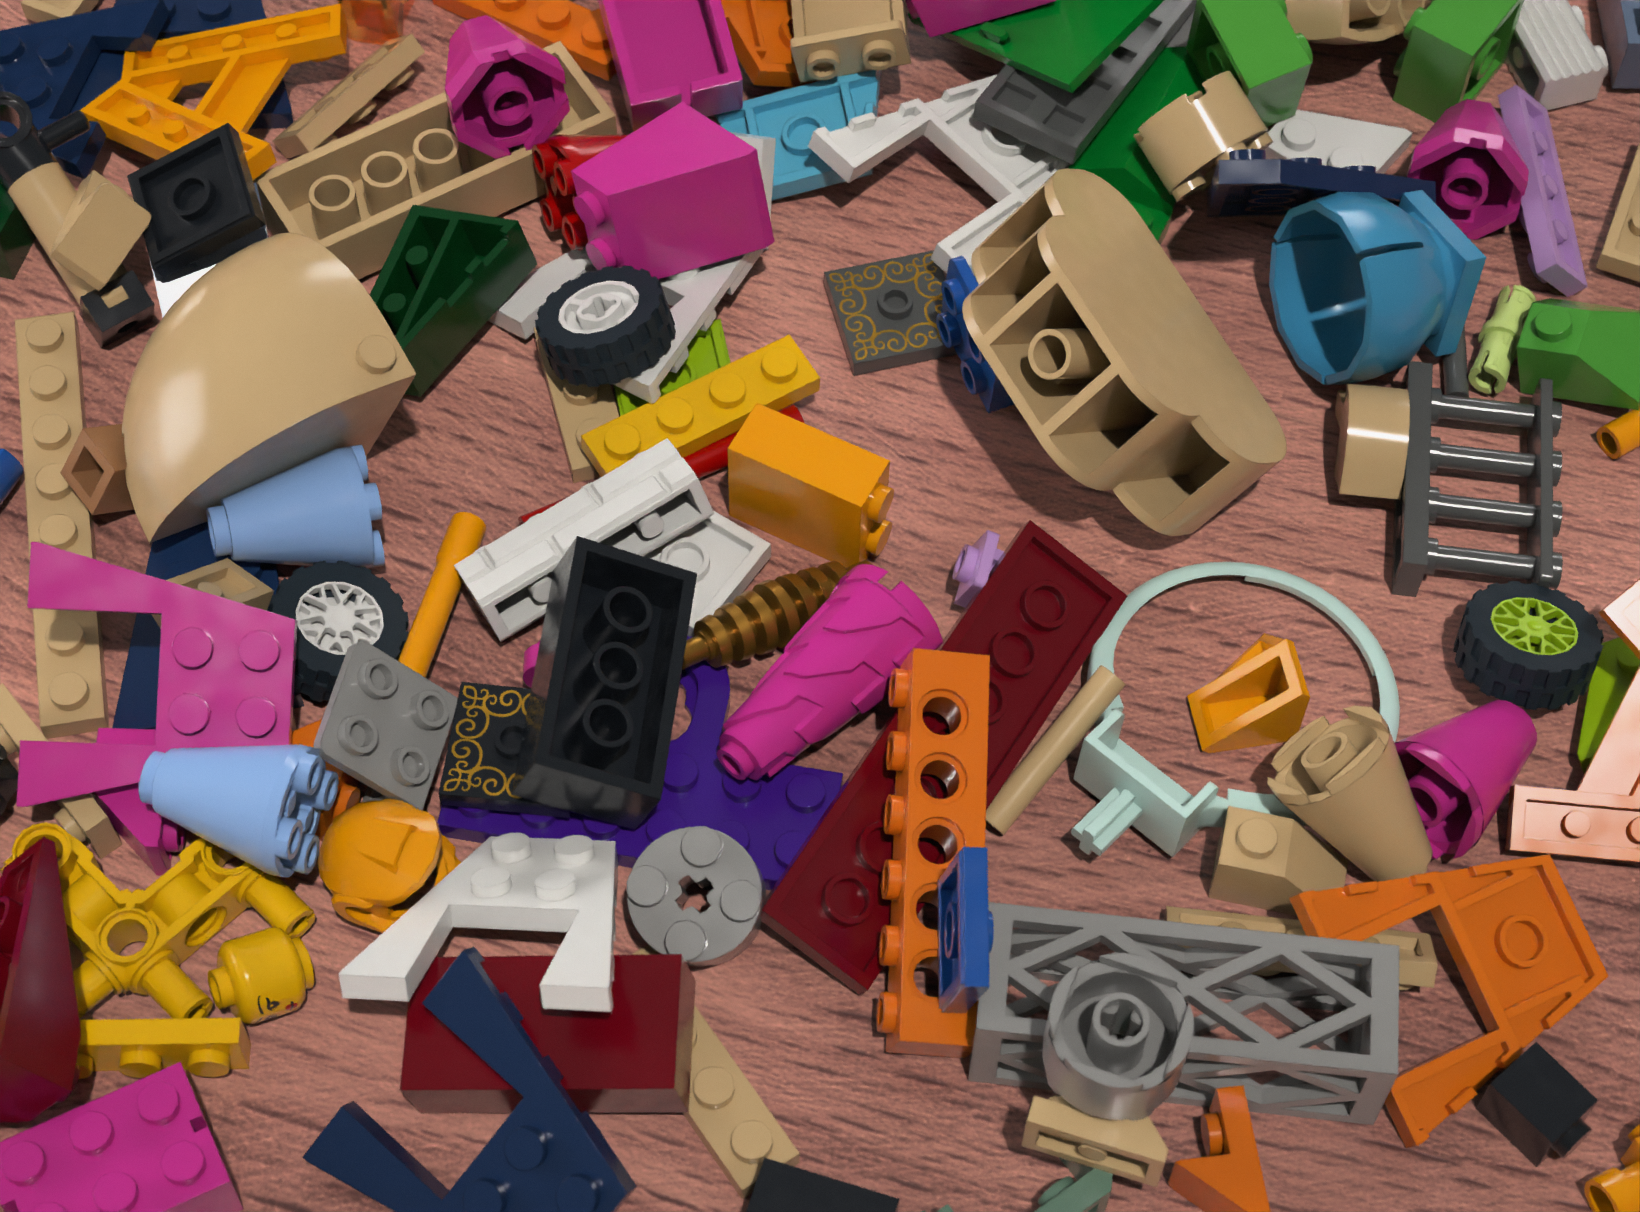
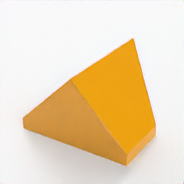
M1264 633L1214 681L1189 694L1187 698L1202 751L1216 753L1287 742L1300 730L1310 695L1294 642Z

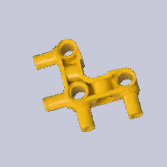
M52 823L33 824L24 829L14 841L12 856L3 862L4 866L0 869L2 874L3 869L43 836L55 842L57 857L61 858L58 861L68 938L79 948L85 959V962L73 971L79 1019L111 992L119 995L122 992L127 993L129 990L140 995L149 994L172 1019L206 1018L212 1010L213 1002L179 967L181 963L250 907H253L272 927L284 930L290 938L301 937L315 921L314 911L280 879L281 877L267 874L247 862L237 868H222L227 861L236 856L201 837L180 852V861L145 890L136 889L133 892L128 888L120 891L101 872L94 854L81 841L66 832L65 829ZM132 942H146L144 947L133 955H119L121 950Z

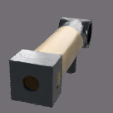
M0 91V121H8L18 128L14 135L0 138V181L49 256L77 192L51 150L90 130V123L85 114L77 110L37 130L28 104L21 97L11 92ZM49 257L80 305V316L101 349L153 321L155 304L133 269L127 272L121 263L107 284L98 291Z

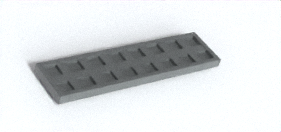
M1164 0L1073 93L1006 64L976 100L973 118L1073 165L1195 10L1197 0Z

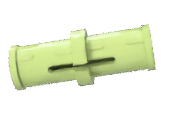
M1509 285L1502 288L1493 316L1481 328L1478 337L1481 348L1468 376L1470 384L1480 392L1491 394L1495 378H1497L1494 386L1495 392L1500 393L1505 389L1511 365L1514 359L1517 358V344L1531 304L1536 302L1535 295L1526 287L1514 285L1509 302L1508 298L1511 289Z

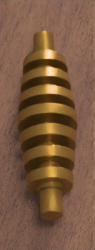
M863 560L845 568L837 561H830L819 565L818 568H806L799 570L796 574L789 573L779 576L775 580L768 579L756 584L752 590H747L737 596L733 603L728 602L715 610L714 615H707L695 623L694 637L686 641L682 669L703 660L707 661L712 667L718 668L730 664L733 659L741 661L753 657L755 653L764 654L774 651L777 647L784 648L830 597L839 580L854 566L871 563L868 560Z

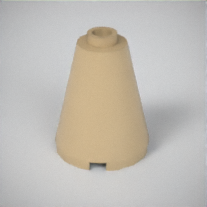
M1365 706L1343 708L1349 718L1331 725L1326 717L1322 716L1294 734L1276 753L1271 764L1277 774L1275 779L1267 777L1268 786L1276 798L1373 881L1379 882L1426 873L1433 850L1388 724L1376 710Z

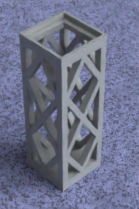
M988 902V911L992 912L994 923L993 946L989 953L990 987L978 999L976 1029L972 1053L970 1054L968 1081L1052 1090L1048 1085L1042 1056V1043L1047 1020L1026 1017L1044 1009L1049 1011L1053 993L1065 974L1078 965L1079 969L1086 964L1099 961H1092L1074 953L1101 942L1116 953L1142 956L1164 967L1178 982L1177 988L1185 1001L1204 1013L1194 1018L1193 1039L1181 1077L1172 1094L1164 1101L1165 1103L1210 1107L1216 1088L1244 1085L1249 1112L1374 1125L1398 1076L1399 945ZM1178 945L1191 946V948H1183ZM1280 961L1299 975L1264 979L1251 973ZM1040 980L1059 981V982L1056 983V984H1054V985H1052V986H1047L1046 984H1044V983L1041 982ZM1008 983L1025 994L1026 997L1006 1005ZM1220 999L1233 1000V1001L1228 1002V1003H1225V1002H1223V1001L1220 1000ZM1295 1007L1338 1011L1339 1013L1316 1022ZM1262 1008L1294 1030L1295 1033L1278 1040L1245 1016ZM1223 1026L1243 1041L1199 1036ZM1348 1030V1043L1337 1035ZM1117 1033L1111 1034V1037L1123 1040L1125 1038ZM1316 1045L1320 1049H1310L1309 1047ZM1275 1070L1285 1075L1260 1085L1245 1073Z

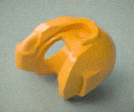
M392 798L361 802L336 816L325 833L318 854L319 875L333 894L331 898L333 909L346 920L381 933L386 931L410 909L393 910L391 906L403 902L421 888L435 866L437 867V876L434 887L461 863L455 856V846L440 833L435 817L429 812L416 809L409 803Z

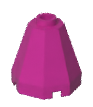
M488 15L463 21L450 38L445 92L451 124L458 141L495 159L512 155L509 150L510 147L523 144L527 151L532 149L533 145L545 142L570 111L568 96L564 89V84H566L565 73L558 58Z
M1465 99L1447 108L1415 146L1406 177L1435 181L1436 205L1458 228L1462 229V232L1470 240H1476L1516 221L1520 210V201L1522 195L1524 197L1528 184L1529 169L1504 120L1492 104Z

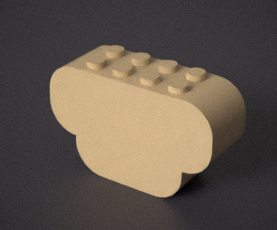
M1060 169L1056 171L975 248L972 253L971 264L979 285L963 301L962 313L966 327L975 344L1044 450L1073 479L1095 490H1113L1123 505L1142 523L1161 534L1180 536L1191 534L1199 529L1285 457L1287 450L1286 439L1275 414L1141 216L1130 202L1107 181L1089 171L1081 169Z

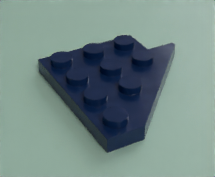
M1233 150L1229 152V160H1218L1207 193V217L1285 216L1291 208L1337 192H1371L1399 207L1402 193L1423 190L1436 204V182L1376 173V167L1347 166L1340 168L1322 165V159L1320 158L1266 159L1265 150Z

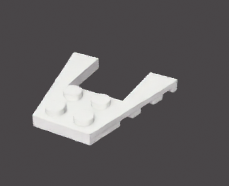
M997 75L944 90L942 97L933 101L923 103L917 98L901 103L898 111L876 117L871 112L851 118L847 127L829 132L826 127L818 128L813 131L808 145L847 183H850L924 135L990 194L998 203L937 243L930 259L946 274L949 260L961 255L966 259L973 272L971 257L975 248L1056 171L1068 169L1071 165L1062 159L973 118L976 100Z
M765 248L658 279L663 288L667 303L673 306L670 311L675 322V339H671L670 349L667 353H663L660 356V361L655 365L647 367L641 371V374L633 378L628 377L614 385L654 404L661 395L659 385L669 371L678 372L689 356L688 344L699 329L703 331L708 330L717 317L715 312L716 305L725 293L733 295ZM571 250L529 273L488 321L526 340L534 333L535 320L539 318L537 312L540 306L546 303V298L552 292H556L561 288L562 284L580 277L583 273L598 270L590 261L586 250Z
M522 833L490 836L340 971L338 975L342 998L409 1002L453 927L567 932L540 983L543 1009L611 1012L613 1009L612 981H614L615 967L613 942L616 939L614 915L615 907H617L618 885L616 841L592 840L584 835H571L561 839L529 838Z

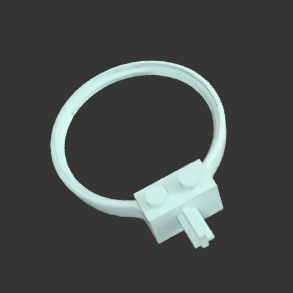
M1206 562L1184 566L1156 576L1127 595V598L1102 636L1093 645L1089 657L1087 681L1100 665L1114 673V651L1117 641L1130 618L1151 598L1170 587L1192 579L1209 576H1244V581L1279 588L1310 602L1330 616L1348 633L1364 656L1372 676H1376L1380 697L1379 714L1388 724L1394 743L1397 739L1400 720L1398 688L1390 663L1378 640L1366 624L1339 599L1301 577L1275 568L1244 562ZM1119 694L1095 722L1096 728L1083 740L1073 779L1101 801L1073 827L1071 834L1080 841L1079 848L1088 855L1094 852L1100 857L1132 825L1171 857H1174L1201 828L1222 827L1228 806L1291 818L1302 826L1307 825L1282 804L1274 794L1252 793L1228 788L1225 799L1217 796L1219 787L1210 781L1195 796H1192L1119 739L1125 714L1122 713L1124 706Z

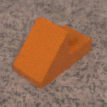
M1244 1085L1216 1088L1207 1114H1202L1200 1120L1202 1142L1208 1157L1176 1161L1173 1165L1168 1184L1175 1192L1204 1212H1271Z

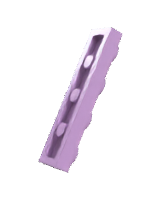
M1516 84L1499 94L1498 99L1502 118L1529 169L1528 184L1524 197L1522 195V207H1520L1518 213L1519 220L1524 230L1528 233L1532 252L1528 254V263L1533 274L1540 282H1548L1565 296L1570 297L1588 286L1548 110Z

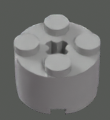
M706 826L680 828L657 838L637 859L627 880L628 909L638 933L659 953L682 954L689 966H714L725 963L740 955L758 935L762 924L761 910L766 898L764 879L749 853L730 836ZM693 883H696L701 888L712 884L714 888L706 896L711 906L702 913L693 906L685 910L682 907L689 899L685 890Z
M1129 953L1101 955L1099 961L1086 964L1079 969L1078 965L1066 973L1053 993L1042 1043L1048 1085L1056 1094L1062 1096L1067 1102L1082 1112L1104 1119L1142 1120L1151 1115L1154 1109L1160 1106L1177 1086L1193 1039L1194 1016L1190 1003L1187 1005L1183 995L1177 988L1178 982L1168 970L1158 963ZM1117 1033L1125 1038L1123 1040L1111 1037V1034Z

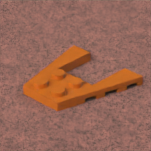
M1550 854L1475 865L1458 870L1422 873L1379 882L1370 881L1350 884L1344 887L1320 891H1304L1289 898L1306 936L1352 941L1365 940L1430 910L1488 1032L1398 1074L1384 1103L1405 1148L1418 1146L1430 1137L1428 1134L1449 1115L1456 1114L1477 1095L1476 1091L1500 1069L1507 1068L1524 1053L1523 1049L1544 1030L1553 1027L1608 977L1607 971Z

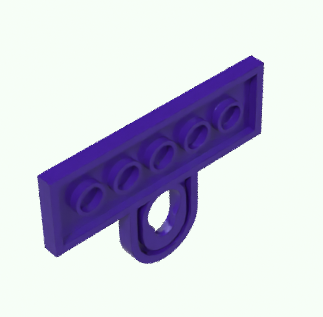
M703 660L682 669L679 687L684 690L686 695L685 709L691 717V723L687 731L679 738L670 741L661 800L635 830L571 812L570 818L449 805H442L438 825L440 833L447 838L478 843L485 842L490 836H500L506 833H522L529 838L561 839L571 835H584L592 840L616 841L618 866L633 868L641 853L662 835L680 828L706 826L730 836L743 846L759 868L766 890L771 891L842 788L843 773L786 764L770 778L764 774L757 781L750 778L738 780L729 774L717 757V751L720 749L719 737L725 731L723 724L727 721L730 708L729 675L725 666L715 668Z

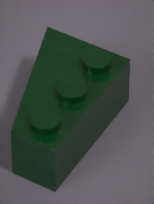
M412 205L370 293L371 298L382 313L416 372V376L405 394L421 397L538 264L517 220Z

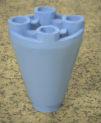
M359 444L336 448L221 499L220 506L206 508L208 529L215 557L230 555L233 561L313 566L314 562L326 561V563L345 561L349 562V565L359 568L361 566L366 568L384 566L385 557L381 536L378 530H372L371 521L382 519L381 500L375 482L364 484V481L368 480V466L363 446Z
M300 744L171 748L166 753L154 751L147 758L140 776L139 798L142 803L152 805L157 814L265 873L279 877H290L294 872L309 874L315 866L320 846L319 837L315 835L320 813L322 810L328 811L332 807L338 791L339 778L337 772L326 770L325 761L320 756V749Z

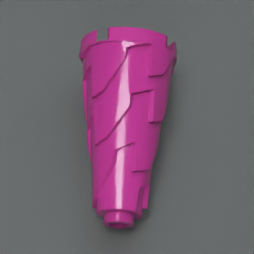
M871 564L854 566L839 580L830 597L785 646L784 653L762 677L748 699L723 724L725 731L719 737L720 749L717 751V757L729 774L738 780L750 778L757 781L764 774L770 778L811 744L832 735L857 714L869 711L887 698L893 668H900L913 648L936 650L943 644L941 633L930 611L903 581H900L890 591L878 582L889 571Z

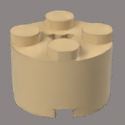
M1225 71L1201 83L1207 91L1205 95L1198 91L1190 96H1187L1185 93L1144 122L1137 129L1139 133L1133 135L1162 183L1177 202L1199 189L1202 192L1209 189L1218 160H1229L1230 151L1240 149L1264 150L1273 143V140L1267 133L1266 125L1231 71Z

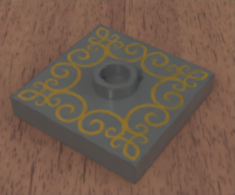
M934 250L824 272V286L853 376L957 355L954 347L947 348L944 345L937 329L936 316L941 313L943 302L941 284L943 281H946L943 270L930 259Z

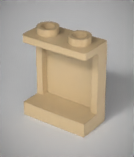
M791 0L794 38L790 40V48L801 83L829 80L837 76L871 70H885L894 66L911 64L905 0Z

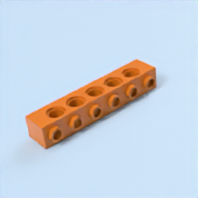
M913 648L900 668H893L891 672L888 701L890 707L898 708L897 731H891L888 737L886 766L887 770L896 771L895 795L889 794L886 799L884 832L888 835H894L893 860H885L881 880L882 898L891 900L890 925H883L879 941L880 965L889 966L888 992L881 991L876 1014L878 1032L886 1033L887 1053L966 1058L972 1053L978 1000L966 1013H942V1009H939V997H930L923 994L915 984L914 971L918 967L928 968L939 977L938 930L929 929L919 921L916 914V905L919 902H928L938 908V880L956 854L963 847H985L990 655ZM931 711L943 716L949 725L950 733L939 735L930 731L923 721L922 713ZM932 774L939 777L946 785L948 797L936 799L928 795L922 788L920 776ZM919 838H932L939 842L945 851V863L934 864L927 861L919 851Z

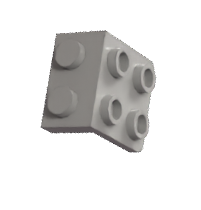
M360 641L347 649L315 737L314 748L320 749V756L324 761L367 785L362 802L392 798L409 803L416 809L423 810L454 718L458 697L370 643Z

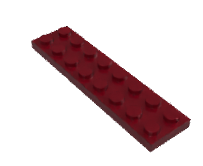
M1031 520L1019 529L990 571L987 583L973 596L944 638L943 644L937 648L940 651L990 655L986 810L1092 651L1093 645L1102 636L1127 598L1125 593ZM898 708L895 709L769 892L761 910L762 922L858 995L869 990L884 967L879 962L880 934L883 925H890L891 900L882 898L881 880L885 860H893L894 835H888L884 832V810L888 795H895L896 771L887 770L886 749L890 732L897 731ZM931 711L922 713L923 721L930 731L939 735L950 733L949 725L943 716ZM932 774L920 776L922 788L928 795L936 799L948 797L946 785L939 777ZM919 838L918 847L922 856L931 863L944 864L946 855L941 844L932 838ZM926 902L917 903V915L919 914V912L921 911Z

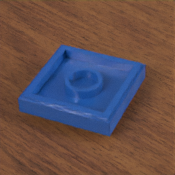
M963 847L938 880L939 1009H942V1013H966L990 987L989 953L993 946L994 923L992 912L988 911V854L986 847Z

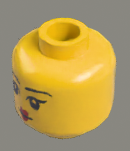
M275 927L225 941L217 954V968L209 970L207 974L209 989L217 1008L224 1009L229 1007L236 1018H241L245 1024H255L296 1011L305 1000L306 990L314 985L313 967L303 941L299 937L290 938L284 930Z

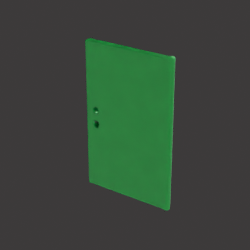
M1056 0L948 32L941 36L1073 93L1164 0ZM910 13L907 14L912 23L925 28L920 17L914 19Z

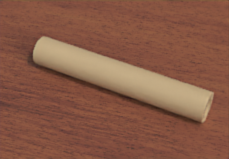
M1100 665L1003 784L986 810V821L1004 835L1125 687V683L1114 673Z

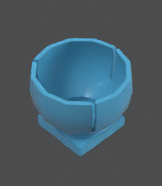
M1423 190L1402 193L1399 207L1371 192H1337L1288 210L1274 235L1277 242L1272 243L1269 287L1278 331L1299 368L1321 384H1355L1379 377L1408 365L1423 344L1426 345L1435 357L1456 352L1487 257Z

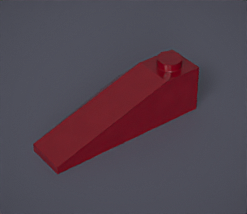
M44 836L3 869L0 877V1123L30 1122L56 1102L61 1103L66 1100L74 1090L80 1075V1067L76 1062L81 1040V1027L55 842Z

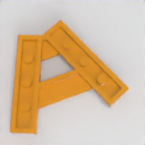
M339 3L157 40L151 51L148 52L125 51L121 80L80 111L85 114L88 121H98L106 134L105 137L156 160L229 123L239 133L254 183L257 177L277 161L270 143L251 136L247 132L292 64L307 61L323 62L336 55L346 54L347 19L342 5ZM198 83L212 84L194 111L173 102L183 86Z

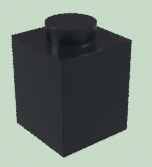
M1535 1042L1490 1083L1476 1109L1533 1165L1538 1167L1554 1151L1563 1159L1566 1158L1585 1140L1592 1129L1584 1121L1598 1102V1099L1544 1048Z

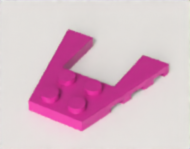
M31 542L27 608L162 615L155 746L20 740L16 807H29L139 783L144 764L154 751L166 753L171 748L291 745L297 641L296 619L43 543Z

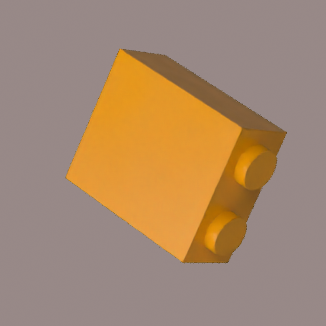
M756 403L728 447L729 516L829 561H837L845 568H848L863 560H867L870 553L878 556L884 549L890 536L892 522L886 520L887 512L894 497V489L888 486L890 460Z

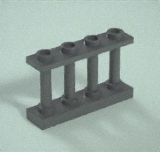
M1410 361L1400 389H1408L1410 428L1401 499H1394L1392 594L1416 597L1424 574L1433 575L1435 569L1526 579L1527 584L1532 582L1548 589H1557L1562 575L1563 558L1562 553L1553 552V537H1557L1560 531L1562 502L1553 500V487H1557L1560 480L1562 452L1553 450V437H1557L1560 430L1562 403L1553 401V379H1539L1530 404L1442 395L1441 388H1432L1433 363ZM1441 418L1527 428V453L1441 444L1440 437L1431 436V423L1437 424L1438 419ZM1437 468L1526 477L1527 504L1440 494L1439 487L1430 486V473H1436ZM1436 518L1527 528V555L1438 545L1437 538H1429V523L1434 524Z

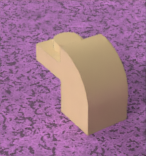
M1347 384L1346 391L1338 390L1335 406V415L1340 428L1334 478L1339 494L1400 500L1409 442L1410 401L1408 389L1368 384Z

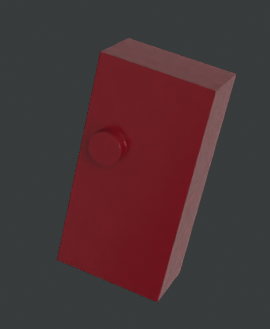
M682 954L614 955V981H612L613 1009L611 1012L543 1009L540 983L554 956H482L484 961L481 963V966L500 994L506 991L524 1018L520 1021V1024L543 1057L546 1055L550 1056L563 1075L560 1083L581 1113L584 1111L588 1113L689 1112L696 980ZM435 957L408 1002L400 1091L420 1113H511L523 1099V1096L422 1004L457 958Z

